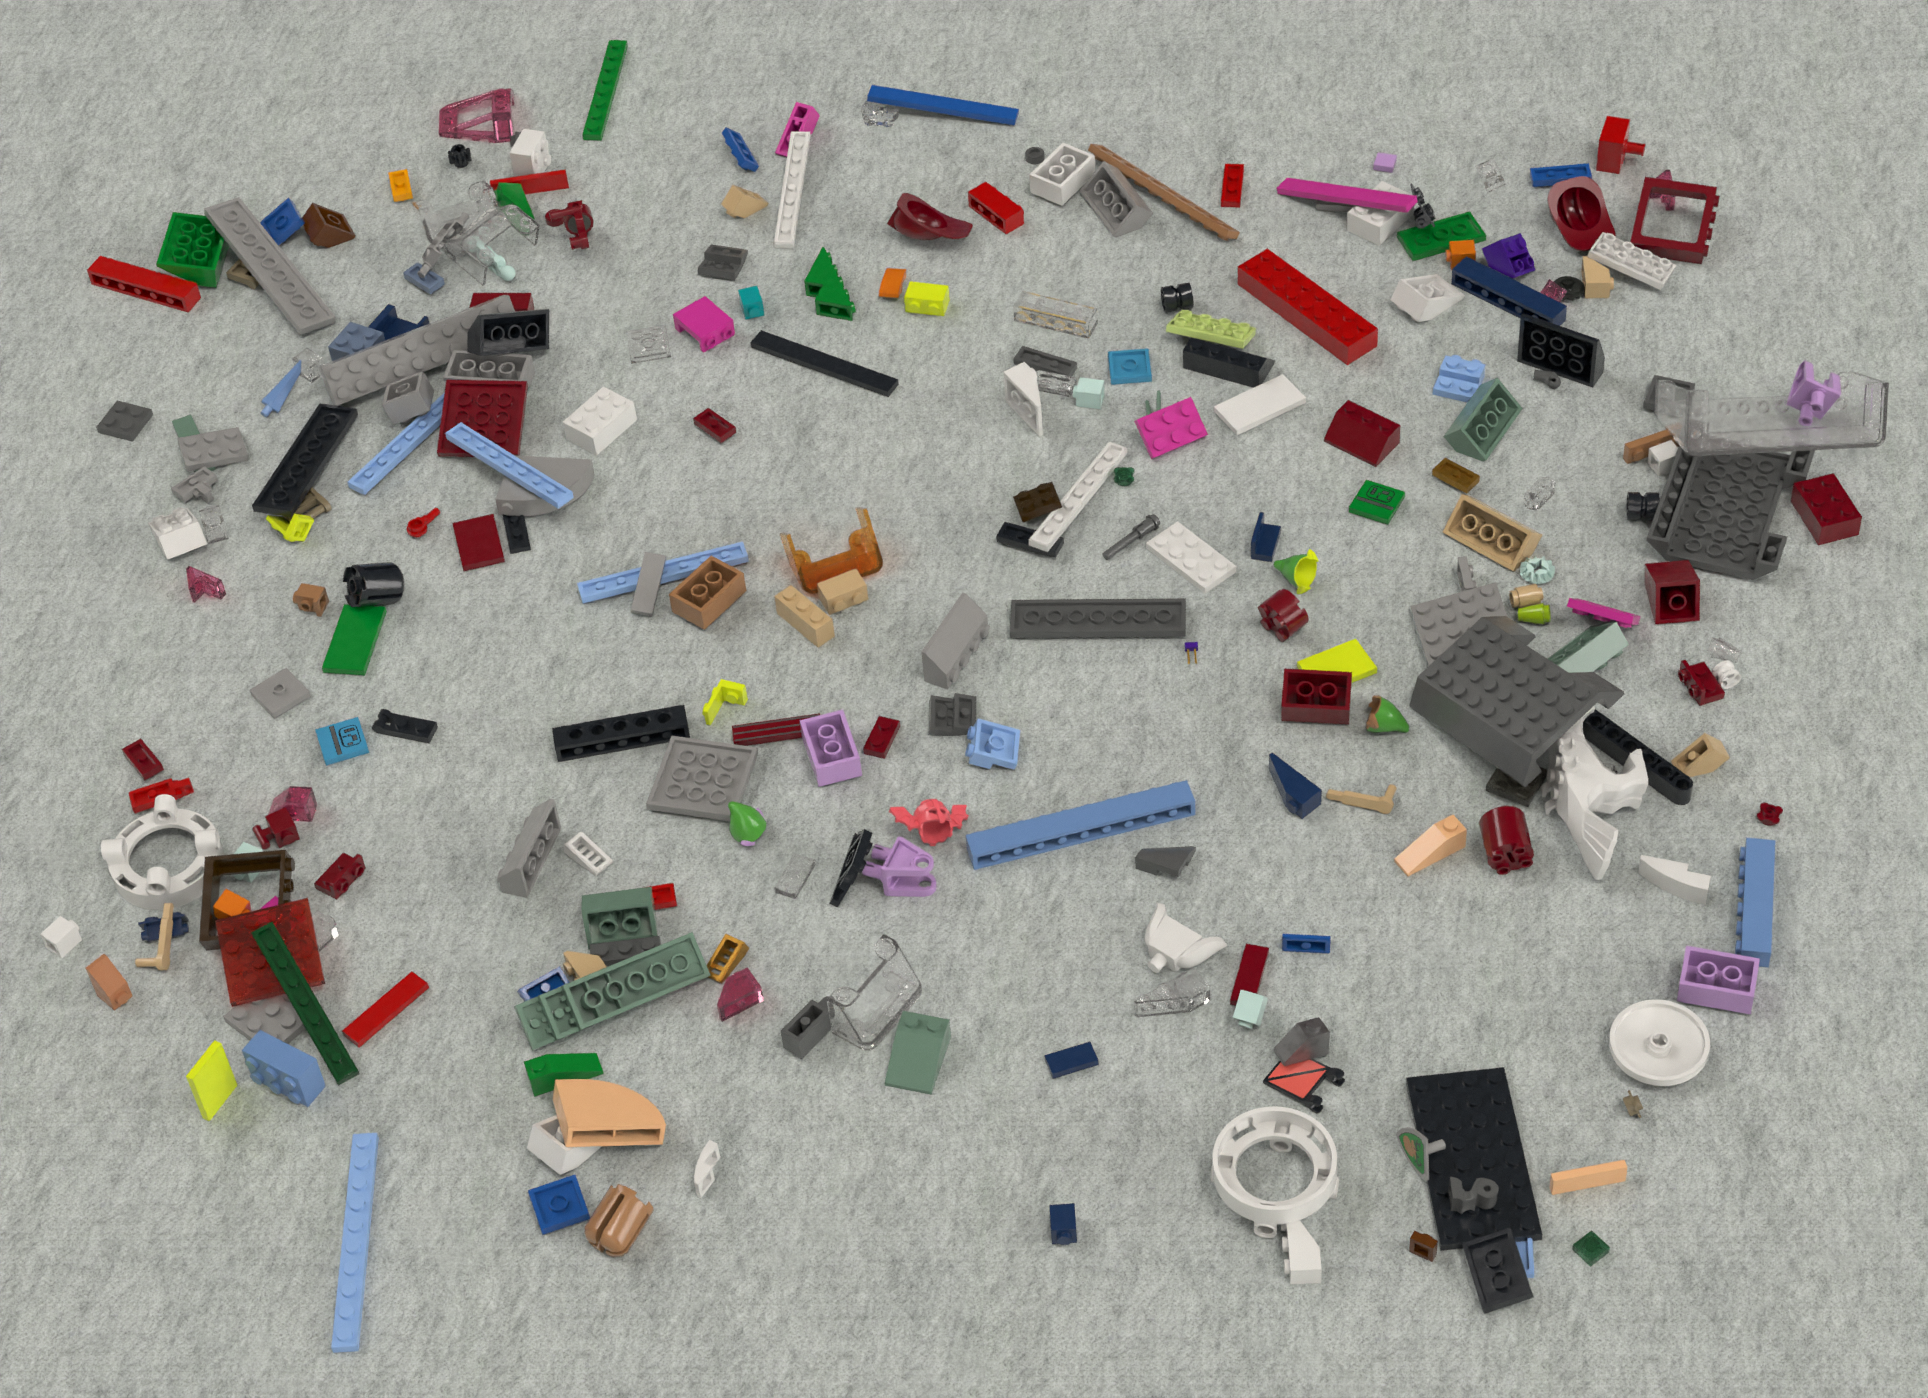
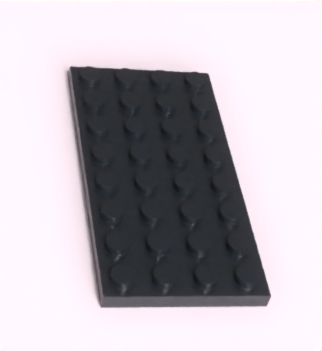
M1504 1067L1406 1077V1087L1415 1129L1428 1139V1143L1442 1139L1446 1145L1445 1149L1428 1154L1429 1180L1426 1182L1440 1251L1463 1249L1462 1243L1510 1227L1516 1242L1527 1241V1238H1532V1241L1542 1240L1543 1234ZM1450 1177L1461 1180L1464 1191H1470L1477 1178H1487L1494 1181L1498 1185L1495 1206L1490 1209H1482L1475 1206L1474 1211L1466 1210L1462 1214L1457 1211H1451L1448 1192Z

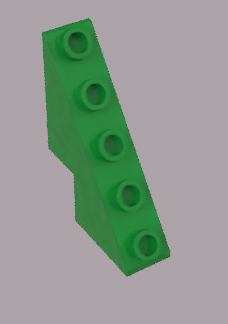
M822 247L804 280L806 296L815 297L817 315L853 321L852 314L856 313L853 301H849V292L847 289H844L842 277H838L836 264L832 265L830 252H826L825 248Z

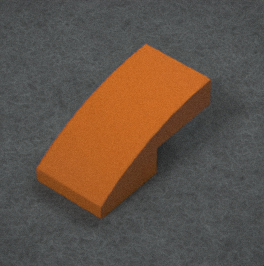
M886 269L881 282L879 297L899 298L902 293V283L906 278V269Z

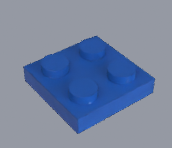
M287 198L260 222L278 246L305 224L290 198Z
M576 1175L528 1190L542 1235L590 1219Z

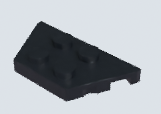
M863 829L858 834L854 833L829 904L838 908L848 889L856 880L858 873H862L867 862L864 860V857L869 854L873 845L870 842L872 832Z

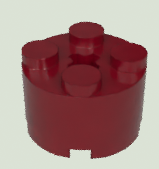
M1286 589L1275 592L1258 606L1262 620H1260L1261 625L1267 631L1273 630L1281 642H1284L1305 626L1309 618L1305 608L1301 610L1297 605L1300 602L1298 598Z

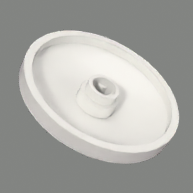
M1645 1000L1628 1006L1618 1014L1611 1026L1609 1048L1616 1064L1630 1077L1650 1085L1671 1086L1692 1079L1703 1069L1709 1056L1710 1037L1703 1021L1690 1009L1671 1001Z

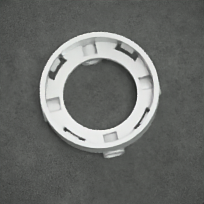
M162 794L155 798L154 812L141 816L128 824L115 839L102 840L101 842L102 857L107 861L109 872L119 894L129 903L149 910H163L164 903H172L174 908L180 907L202 896L204 873L192 883L187 884V882L197 876L202 869L204 870L205 857L224 855L218 829H215L214 825L201 814L186 809H178L175 798L167 794ZM165 828H179L195 836V846L198 854L193 863L178 875L170 877L165 868L152 867L147 871V878L136 874L130 867V855L133 848L143 837L154 831ZM124 877L126 881L135 887L132 890L127 886L124 887L120 884L119 880Z
M1277 1106L1253 1109L1231 1120L1222 1129L1215 1141L1212 1154L1211 1182H1214L1218 1194L1229 1208L1237 1214L1254 1221V1233L1259 1237L1273 1238L1276 1236L1278 1224L1302 1220L1318 1211L1329 1198H1337L1339 1176H1337V1151L1334 1141L1325 1127L1306 1113L1292 1108ZM1249 1127L1254 1129L1240 1137L1236 1142L1232 1138ZM1314 1135L1321 1144H1324L1327 1151L1321 1153L1310 1137ZM1265 1140H1270V1147L1281 1153L1291 1151L1293 1144L1303 1149L1312 1161L1314 1167L1312 1181L1301 1194L1289 1200L1266 1201L1249 1194L1237 1179V1162L1242 1153L1250 1146Z

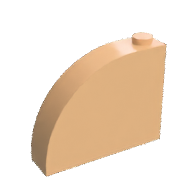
M555 1080L553 1103L566 1147L663 1145L666 1128L665 1120L657 1107L641 1094L624 1086L600 1080Z

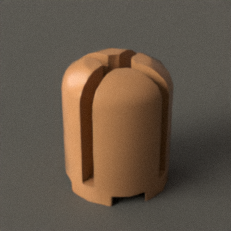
M611 1184L585 1225L584 1234L588 1242L602 1253L607 1249L606 1255L612 1257L624 1256L629 1252L654 1211L650 1202L648 1201L647 1205H645L635 1196L637 1194L636 1191L621 1184L613 1188Z

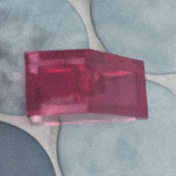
M288 787L273 799L268 815L286 807L293 821L312 822L317 808V801L312 787Z
M748 967L726 978L717 1003L719 1018L722 1022L764 1001L761 986Z

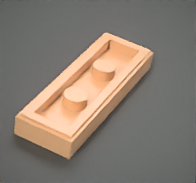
M1625 1160L1552 1173L1549 1189L1551 1194L1555 1195L1626 1181L1627 1165Z

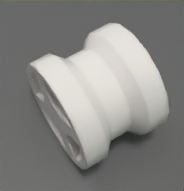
M1729 660L1720 662L1712 671V674L1719 680V684L1723 689L1732 688L1741 680L1740 673L1734 670L1735 666Z

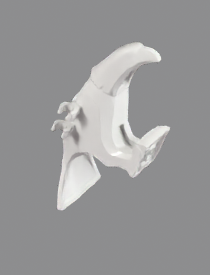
M1593 706L1548 748V782L1541 786L1542 797H1546V794L1551 791V800H1548L1544 805L1546 815H1549L1552 809H1557L1558 815L1565 822L1574 842H1576L1586 866L1594 879L1599 880L1603 879L1609 867L1613 849L1617 843L1618 829L1602 820L1593 812L1613 814L1620 808L1628 806L1633 809H1639L1642 795L1645 794L1648 786V776L1641 749H1636L1629 754L1623 766L1622 774H1616L1602 764L1585 740L1582 729L1583 721L1595 711Z

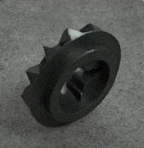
M1560 277L1552 283V294H1555L1558 299L1563 298V301L1566 299L1573 301L1574 298L1580 299V296L1584 294V284L1575 277Z

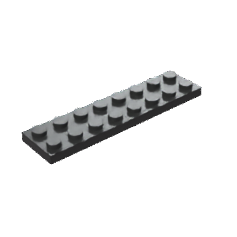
M1186 598L1011 600L1010 638L1186 637Z

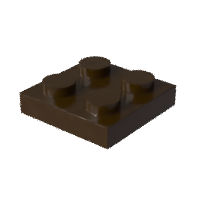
M1053 482L1042 483L1034 489L1021 491L1018 495L1013 496L1023 523L1062 508Z

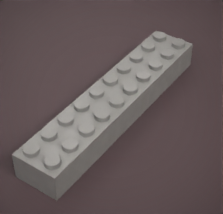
M509 295L499 296L319 366V371L333 405L338 406L384 388L388 384L449 362L453 350L467 351V332L478 315L515 312Z

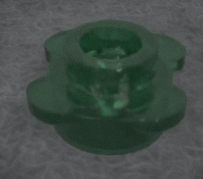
M1117 467L1114 469L1115 477L1113 480L1119 486H1129L1134 482V468Z

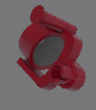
M582 200L567 203L565 209L549 211L551 221L563 217L566 230L575 236L569 238L572 250L589 248L588 232L592 229L594 220L590 208L583 204Z

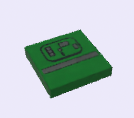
M1365 480L1349 506V513L1389 525L1405 498V492Z

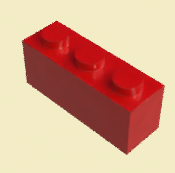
M986 181L968 191L969 207L1006 235L1024 224L1023 208Z

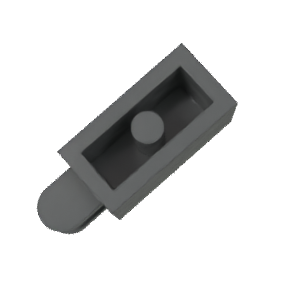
M826 996L819 1003L812 999L781 1030L783 1048L798 1058L803 1059L833 1028L832 1018L837 1013L835 999Z

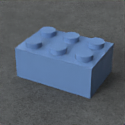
M259 1030L242 1049L251 1079L259 1085L264 1084L276 1094L281 1093L287 1096L295 1104L301 1103L309 1107L326 1087L316 1058L262 1030Z

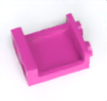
M706 296L673 314L675 329L679 333L686 330L699 342L702 352H706L735 335L733 319Z

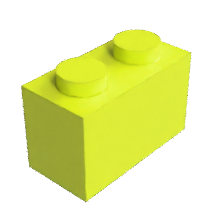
M910 281L904 296L905 312L945 316L950 301L949 286Z

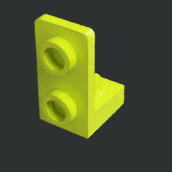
M294 514L290 523L280 516L267 515L266 520L272 524L271 527L280 531L283 534V538L290 542H304L314 522L312 517Z
M720 680L717 687L713 688L709 702L705 703L702 714L705 716L706 725L712 724L724 701L745 706L748 698L744 684Z

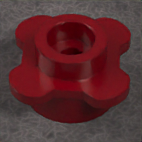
M1766 802L1760 804L1761 810L1757 813V819L1767 826L1778 824L1780 822L1779 815L1783 813L1782 807Z

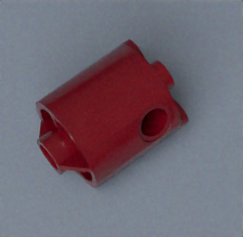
M1501 806L1493 808L1481 816L1479 827L1486 850L1488 865L1492 869H1495L1499 875H1506L1511 870L1528 868L1533 864L1534 851L1525 814L1521 809L1514 806Z

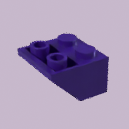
M1521 233L1481 248L1488 266L1508 277L1516 278L1536 270L1534 260L1528 252L1526 241Z

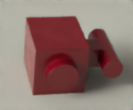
M286 807L265 816L267 828L262 830L260 825H255L252 828L264 850L270 847L269 840L272 839L275 840L279 848L300 840L296 825Z

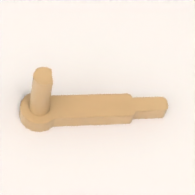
M1390 784L1385 795L1382 797L1346 790L1342 792L1329 789L1326 798L1340 801L1346 805L1377 810L1380 813L1388 814L1393 809L1394 803L1392 799L1397 788L1395 785Z
M164 903L157 956L154 958H137L135 960L136 967H157L158 970H168L170 966L174 905L172 903Z

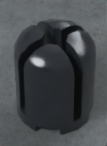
M395 563L355 564L351 567H346L343 574V582H347L348 595L344 596L351 607L395 604L400 601L403 595L404 577Z

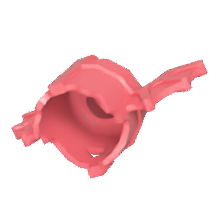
M937 799L922 801L913 815L904 807H890L889 813L894 815L896 823H903L909 831L916 828L922 841L930 846H936V843H942L948 837L951 838L953 827L961 829L962 821L967 820L969 816L966 814L967 805H953L950 814L946 806Z

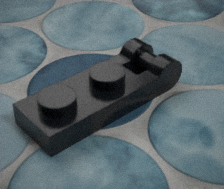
M387 709L380 710L378 720H375L372 725V730L378 734L430 744L438 728L435 721L395 714Z

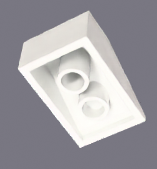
M1434 274L1400 279L1391 301L1397 305L1398 309L1411 315L1414 321L1422 322L1432 320L1463 300L1465 295L1439 275Z
M1023 362L1004 371L1006 403L1040 437L1043 435L1037 374L1033 368H1030Z
M557 1115L533 1124L527 1145L529 1151L560 1175L578 1168L602 1147H566Z

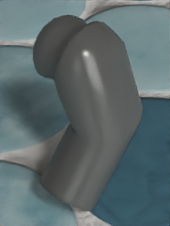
M1534 371L1533 380L1544 381L1552 389L1560 386L1561 380L1555 372Z

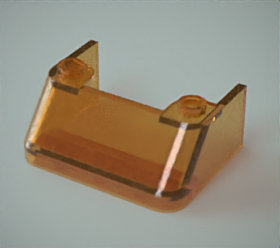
M855 508L861 529L853 531L849 536L848 542L851 550L811 563L807 552L795 550L789 533H779L789 565L805 592L810 594L818 593L817 583L853 569H857L861 577L877 573L881 570L883 559L867 508Z

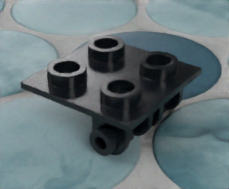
M1411 183L1412 195L1417 197V203L1420 206L1413 212L1416 226L1424 228L1432 224L1435 227L1434 219L1436 217L1433 208L1429 203L1425 204L1424 195L1420 188H1415Z

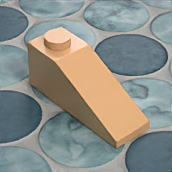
M1451 815L1433 824L1394 858V862L1408 877L1465 848L1467 829L1454 815Z

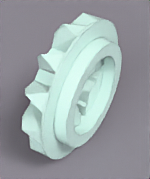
M1534 556L1533 559L1526 557L1525 562H1521L1520 575L1529 583H1546L1555 574V566L1552 565V561H1546L1544 556L1542 558ZM1537 567H1541V569H1538V571L1534 573V569H1536Z

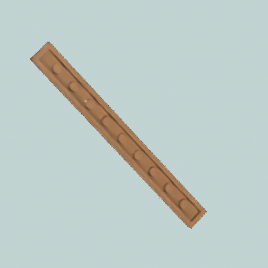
M1090 144L1088 151L1094 154L1095 159L1102 162L1105 161L1118 168L1126 178L1135 180L1134 183L1136 185L1148 188L1150 194L1159 195L1162 197L1161 200L1163 202L1176 206L1175 209L1177 211L1189 214L1191 220L1203 223L1205 229L1217 232V236L1224 240L1238 238L1240 233L1238 230L1103 145Z

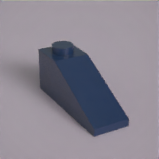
M1274 753L1269 754V771L1285 807H1287L1290 813L1296 814L1303 819L1321 805L1322 789Z

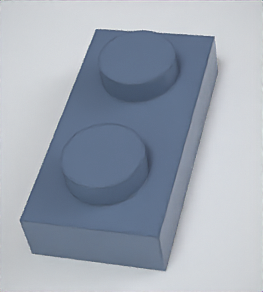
M418 262L403 272L406 280L430 295L445 285L444 278L429 270L424 278L419 277L417 273L422 268V265Z

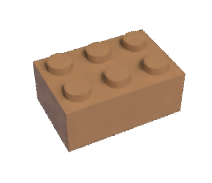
M710 556L669 594L672 612L705 630L747 591L744 573Z

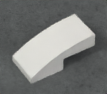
M711 1140L707 1142L702 1150L695 1168L694 1185L697 1197L702 1198L714 1182L715 1178L712 1168L720 1159L718 1144Z

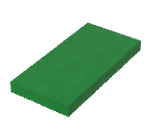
M1470 211L1434 221L1435 227L1429 224L1424 228L1416 226L1397 232L1398 240L1412 261L1445 253L1446 250H1449L1450 241L1474 240V244L1486 241V234Z
M344 604L322 665L323 673L365 676L387 613L386 607H351L349 604Z

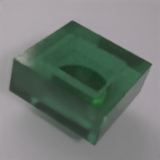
M1591 1230L1573 1244L1572 1250L1591 1267L1609 1253L1610 1247Z

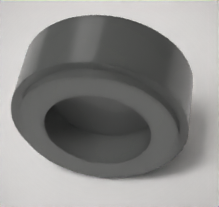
M1039 147L1027 149L1025 152L1026 161L1033 165L1042 163L1045 159L1044 150Z

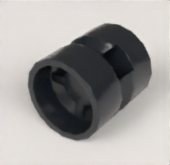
M1189 282L1177 284L1176 288L1173 285L1161 287V301L1165 313L1177 311L1178 307L1181 310L1194 307L1193 293Z
M1628 492L1626 503L1627 520H1640L1642 516H1644L1645 520H1653L1660 501L1659 492H1646L1644 496L1640 492Z

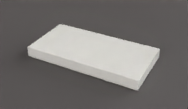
M1282 374L1214 406V412L1236 435H1239L1305 404L1306 397Z

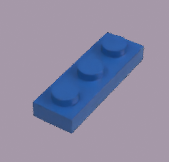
M725 127L722 135L725 138V143L731 148V153L738 160V165L744 170L749 169L755 172L759 165L741 134Z
M1589 163L1530 168V178L1533 187L1551 186L1557 182L1578 176L1592 179Z

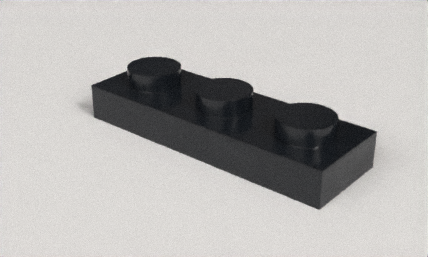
M1008 522L1003 523L996 535V540L999 543L1054 558L1057 557L1064 544V537H1059L1048 552L1029 546V539L1036 530Z

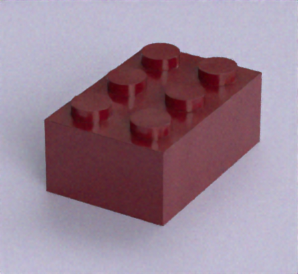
M1834 473L1793 484L1791 503L1818 545L1859 535L1862 516Z
M1284 668L1281 721L1349 725L1352 672Z

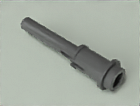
M1155 514L1147 515L1144 521L1133 527L1131 533L1103 552V557L1108 560L1137 538L1142 539L1150 531L1157 530L1160 525L1159 518Z

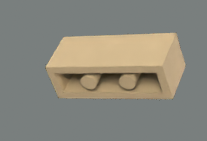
M792 585L774 596L777 614L816 647L819 648L835 637L833 619Z

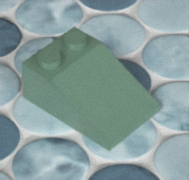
M908 1011L902 1012L895 1033L885 1086L932 1095L951 1039L950 1019Z

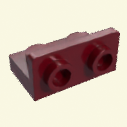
M1686 660L1681 661L1680 670H1678L1679 680L1685 683L1691 698L1695 699L1699 706L1724 699V690L1704 661L1694 665H1689Z
M343 852L314 883L315 888L337 900L366 869L362 855L356 854L354 857H351Z

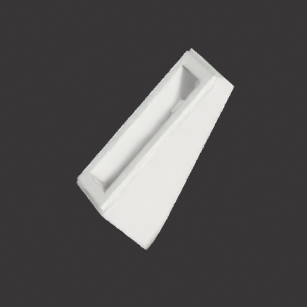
M582 831L564 844V853L595 876L613 863V860ZM587 850L589 851V853H588L587 855H585V856L582 855V854L585 853ZM595 855L596 858L590 862L588 859ZM599 860L603 861L598 867L594 866Z

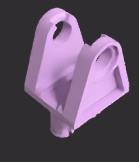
M1805 360L1800 364L1796 372L1787 405L1801 411L1798 421L1802 426H1810L1813 422V416L1821 420L1841 396L1840 376L1832 372L1829 375V379H1825L1823 384L1815 381L1813 364Z
M899 836L892 848L878 844L874 845L871 857L885 862L882 866L867 861L862 874L881 880L884 895L926 897L936 891L935 877L929 873L934 867V860L930 854ZM920 862L929 864L926 868L917 866ZM922 881H929L931 886L921 887L918 884Z

